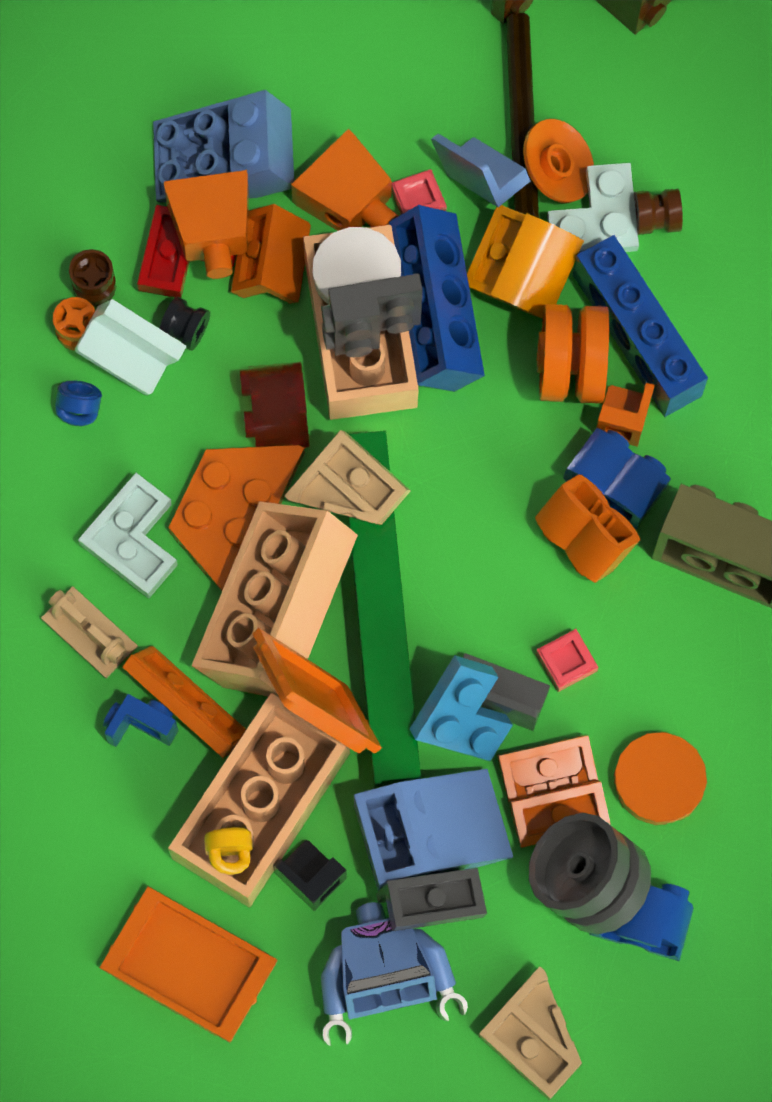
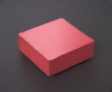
M431 169L392 182V194L401 215L417 205L443 211L447 210L446 203Z
M577 629L536 650V655L557 692L592 675L599 668Z

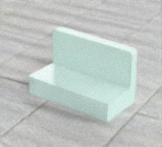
M111 299L97 307L76 345L75 351L140 393L149 395L153 393L166 366L179 361L186 345Z

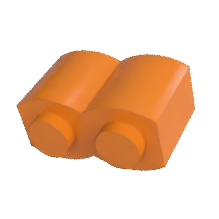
M580 474L563 483L535 516L536 522L543 531L544 536L550 542L564 549L575 570L594 583L612 573L640 541V537L632 524L622 514L609 506L607 499L596 485Z

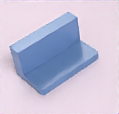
M440 134L435 135L431 139L446 174L496 207L501 206L530 182L524 167L475 137L471 138L461 147Z

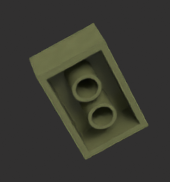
M681 484L661 529L652 559L772 608V521L759 516L758 511L747 504L734 502L732 505L716 498L715 493L700 485L688 487Z

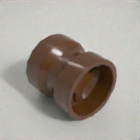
M665 189L661 194L652 195L649 191L634 192L638 235L651 234L655 229H664L667 233L682 231L683 212L679 189Z
M94 249L83 250L76 254L69 266V274L75 296L88 300L94 307L111 300L115 295L117 286L112 262L105 253Z

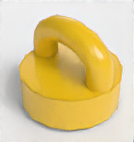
M223 828L206 833L204 836L205 853L209 855L213 868L220 873L228 875L242 873L248 868L250 864V851L253 850L251 831H248L246 828ZM238 855L239 858L237 862L229 863L222 860L221 856Z

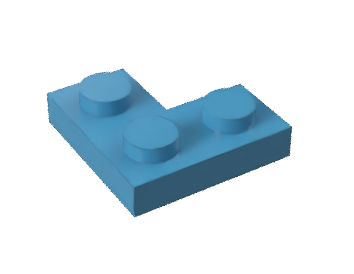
M454 655L410 727L415 740L491 761L513 726L506 714L481 707L499 678L493 667Z

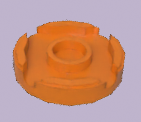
M666 732L647 733L633 740L620 754L614 772V783L616 785V792L619 795L618 798L624 809L636 819L653 825H666L667 823H674L688 817L699 805L707 784L706 768L697 749L682 737Z

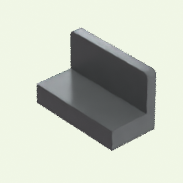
M465 653L463 658L492 666L499 677L481 707L506 714L511 723L533 731L550 685Z
M478 868L390 880L376 893L378 903H387L392 931L479 919L487 914Z

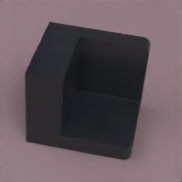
M308 840L304 841L285 861L279 859L273 865L274 873L313 911L347 879L346 869L334 857L330 860L326 858Z

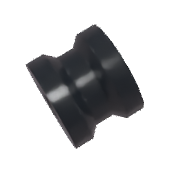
M176 296L169 304L159 329L180 340L181 343L186 345V349L193 351L205 333L210 319V311L202 307L194 309L188 306L185 299Z

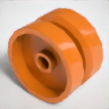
M544 304L542 332L538 334L537 345L540 401L563 402L568 396L570 375H575V394L579 402L603 404L609 352L608 307L584 306L579 314L577 333H572V311L569 306Z

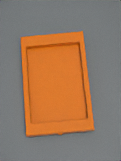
M261 628L252 633L257 642L253 648L281 702L288 710L358 754L366 748L373 753L378 752L382 748L348 685Z
M148 886L139 902L134 905L133 912L116 941L110 946L100 969L209 1033L231 1043L252 1005L257 1002V996L278 960Z

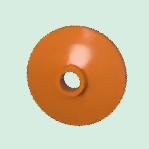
M545 119L532 126L524 141L523 154L526 169L533 183L545 196L560 203H572L583 198L588 193L586 169L587 166L594 165L591 151L584 138L574 127L558 119Z

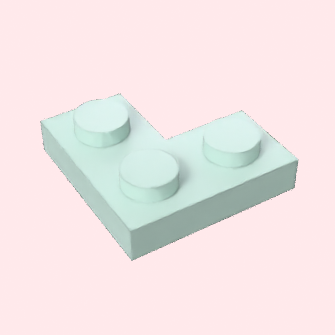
M631 163L587 166L586 177L590 208L548 211L547 222L584 240L579 253L612 235H615L625 252L638 251L639 240Z
M135 473L78 539L79 545L147 598H150L178 565L177 559L145 536L172 505L171 499L139 474Z

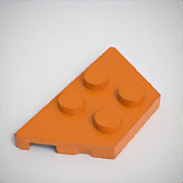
M289 445L205 450L168 528L173 538L183 549L188 551L196 565L205 575L207 574L221 591L227 581L259 501L275 504L282 503L305 454L304 447Z

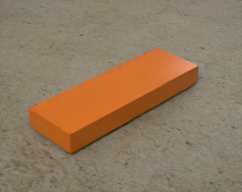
M154 646L130 655L123 665V669L222 758L231 754L246 729Z

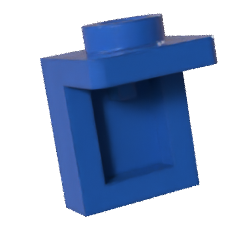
M127 694L122 704L117 702L113 704L103 722V727L107 728L104 733L106 740L115 747L119 744L129 725L168 746L171 745L179 730L176 720L172 718L174 714L166 706L152 699L146 704L130 694Z

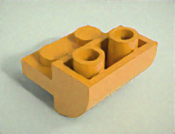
M503 205L496 207L467 272L469 288L543 319L544 304L557 303L584 240L530 214H523Z

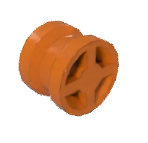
M70 297L62 300L53 312V325L57 338L65 348L75 350L95 312L94 306L88 300L81 297ZM70 327H72V328H77L78 331H77V330H72V329L69 330V328H70Z

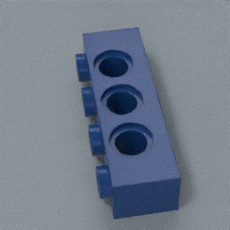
M417 205L389 222V225L392 226L394 244L401 259V276L419 274L422 285L421 324L414 325L409 330L417 383L419 386L455 392L485 376L456 213Z
M615 235L577 254L573 277L592 306L608 307L610 334L643 385L645 386L646 382L655 385L652 399L663 416L666 417L702 397L708 377Z

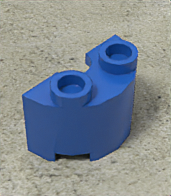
M663 884L662 889L650 886L644 905L631 921L615 931L602 934L590 933L589 935L619 944H631L641 947L649 953L680 961L694 909L693 904L688 901L690 892L685 888L672 884Z

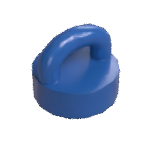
M63 382L57 389L56 414L63 422L70 425H89L97 419L102 393L96 386L87 382Z

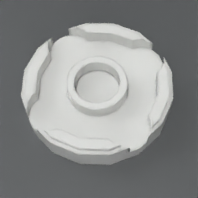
M348 227L332 233L320 244L313 258V280L319 296L328 305V288L401 276V259L395 245L382 233L367 227Z

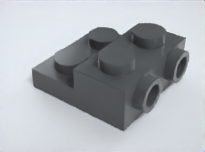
M413 274L328 288L329 305L321 306L323 318L322 332L326 350L334 349L335 356L346 354V356L353 358L362 357L370 354L372 349L380 348V331L387 330L389 333L394 334L403 333L411 330L414 325L421 324L422 285L420 275Z

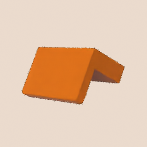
M276 204L250 210L248 214V248L246 253L237 255L231 292L242 298L268 292L290 304L298 302L305 266L303 237L310 235V223Z

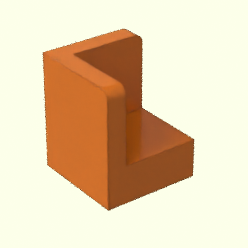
M646 382L643 393L614 385L609 386L604 404L602 405L597 428L605 432L613 430L621 434L629 442V445L638 447L655 385Z

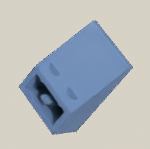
M267 90L153 121L156 201L159 203L166 202L164 181L247 170L249 198H259L291 189V184L294 182L291 109Z
M488 769L403 781L354 794V808L378 891L390 880L472 869L513 858Z

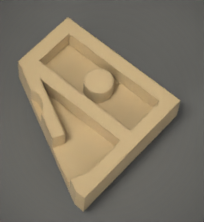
M541 967L531 975L479 1033V1037L549 1101L582 1064L575 1044L571 1040L566 1028V1022L561 1009L558 1007L548 983L547 974Z

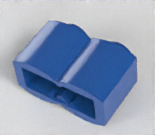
M596 428L566 468L563 479L567 482L579 474L586 477L603 493L609 506L622 514L637 529L664 493L671 478L666 474L665 466L654 457L649 455L642 457L633 453L629 449V442L621 434L613 430L605 432L602 429Z

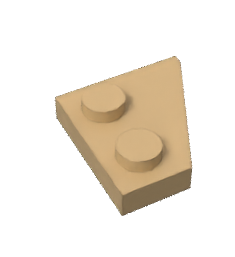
M340 430L285 494V497L292 502L382 525L411 490L347 432Z

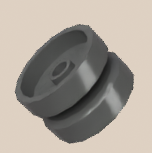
M579 813L566 816L550 826L536 843L529 861V882L535 897L546 907L564 917L581 931L602 934L615 931L631 921L644 905L651 886V866L645 852L600 816Z

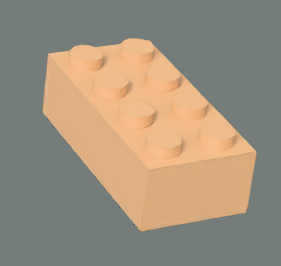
M391 225L369 228L382 233L394 244ZM332 233L303 237L304 258L329 419L334 420L417 408L419 389L409 331L396 334L389 333L387 330L380 331V348L372 349L370 354L362 357L353 358L346 356V354L335 356L334 349L326 350L322 332L323 318L321 306L328 304L319 296L313 280V258L320 244Z
M259 501L191 666L223 688L269 696L270 693L278 696L253 648L257 642L252 633L261 628L308 659L358 535L327 510Z
M270 693L168 847L171 858L250 908L274 872L273 865L283 858L350 755V748L288 710L278 696ZM223 828H246L248 831H251L253 850L250 851V864L248 868L242 873L234 875L220 873L213 868L209 855L205 853L204 836L206 833ZM238 855L221 856L222 860L229 863L239 860Z

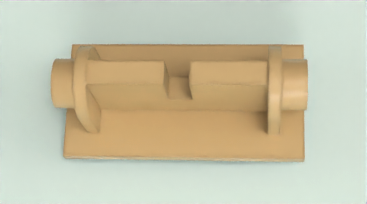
M73 586L66 593L62 590L57 591L49 600V604L52 607L41 617L52 630L106 679L138 647L135 642Z

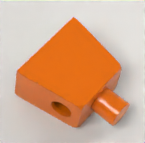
M349 129L291 184L292 202L337 231L348 227H362L365 223L371 227L389 225L391 220L398 217L395 212L385 205L392 194V181Z
M247 170L164 181L167 207L185 259L187 261L204 260L206 275L209 278L220 279L230 276L233 273L231 256L244 254L248 248L249 186Z

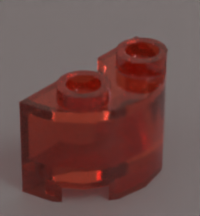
M301 362L249 366L248 369L240 370L242 396H251L252 411H244L246 438L255 437L256 447L299 445L304 448L310 447Z

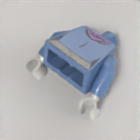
M366 903L356 910L358 925L346 927L341 931L342 945L332 949L321 974L324 1014L329 1015V1023L323 1029V1038L327 1045L331 1046L329 1030L333 1025L344 1027L346 1031V1045L350 1042L352 1029L343 1020V1013L347 1012L350 1020L437 1000L436 991H439L441 995L437 1002L436 1010L442 1020L449 1021L444 1007L450 998L459 1004L461 1015L466 1014L468 1008L467 1001L460 994L454 993L453 986L456 984L443 946L422 929L412 928L392 931L390 918L385 917L383 906L380 903Z

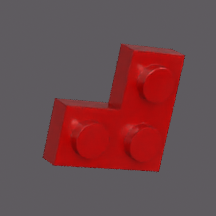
M156 205L137 283L138 291L182 298L190 261L185 259L168 207ZM236 255L231 256L232 267L234 266Z

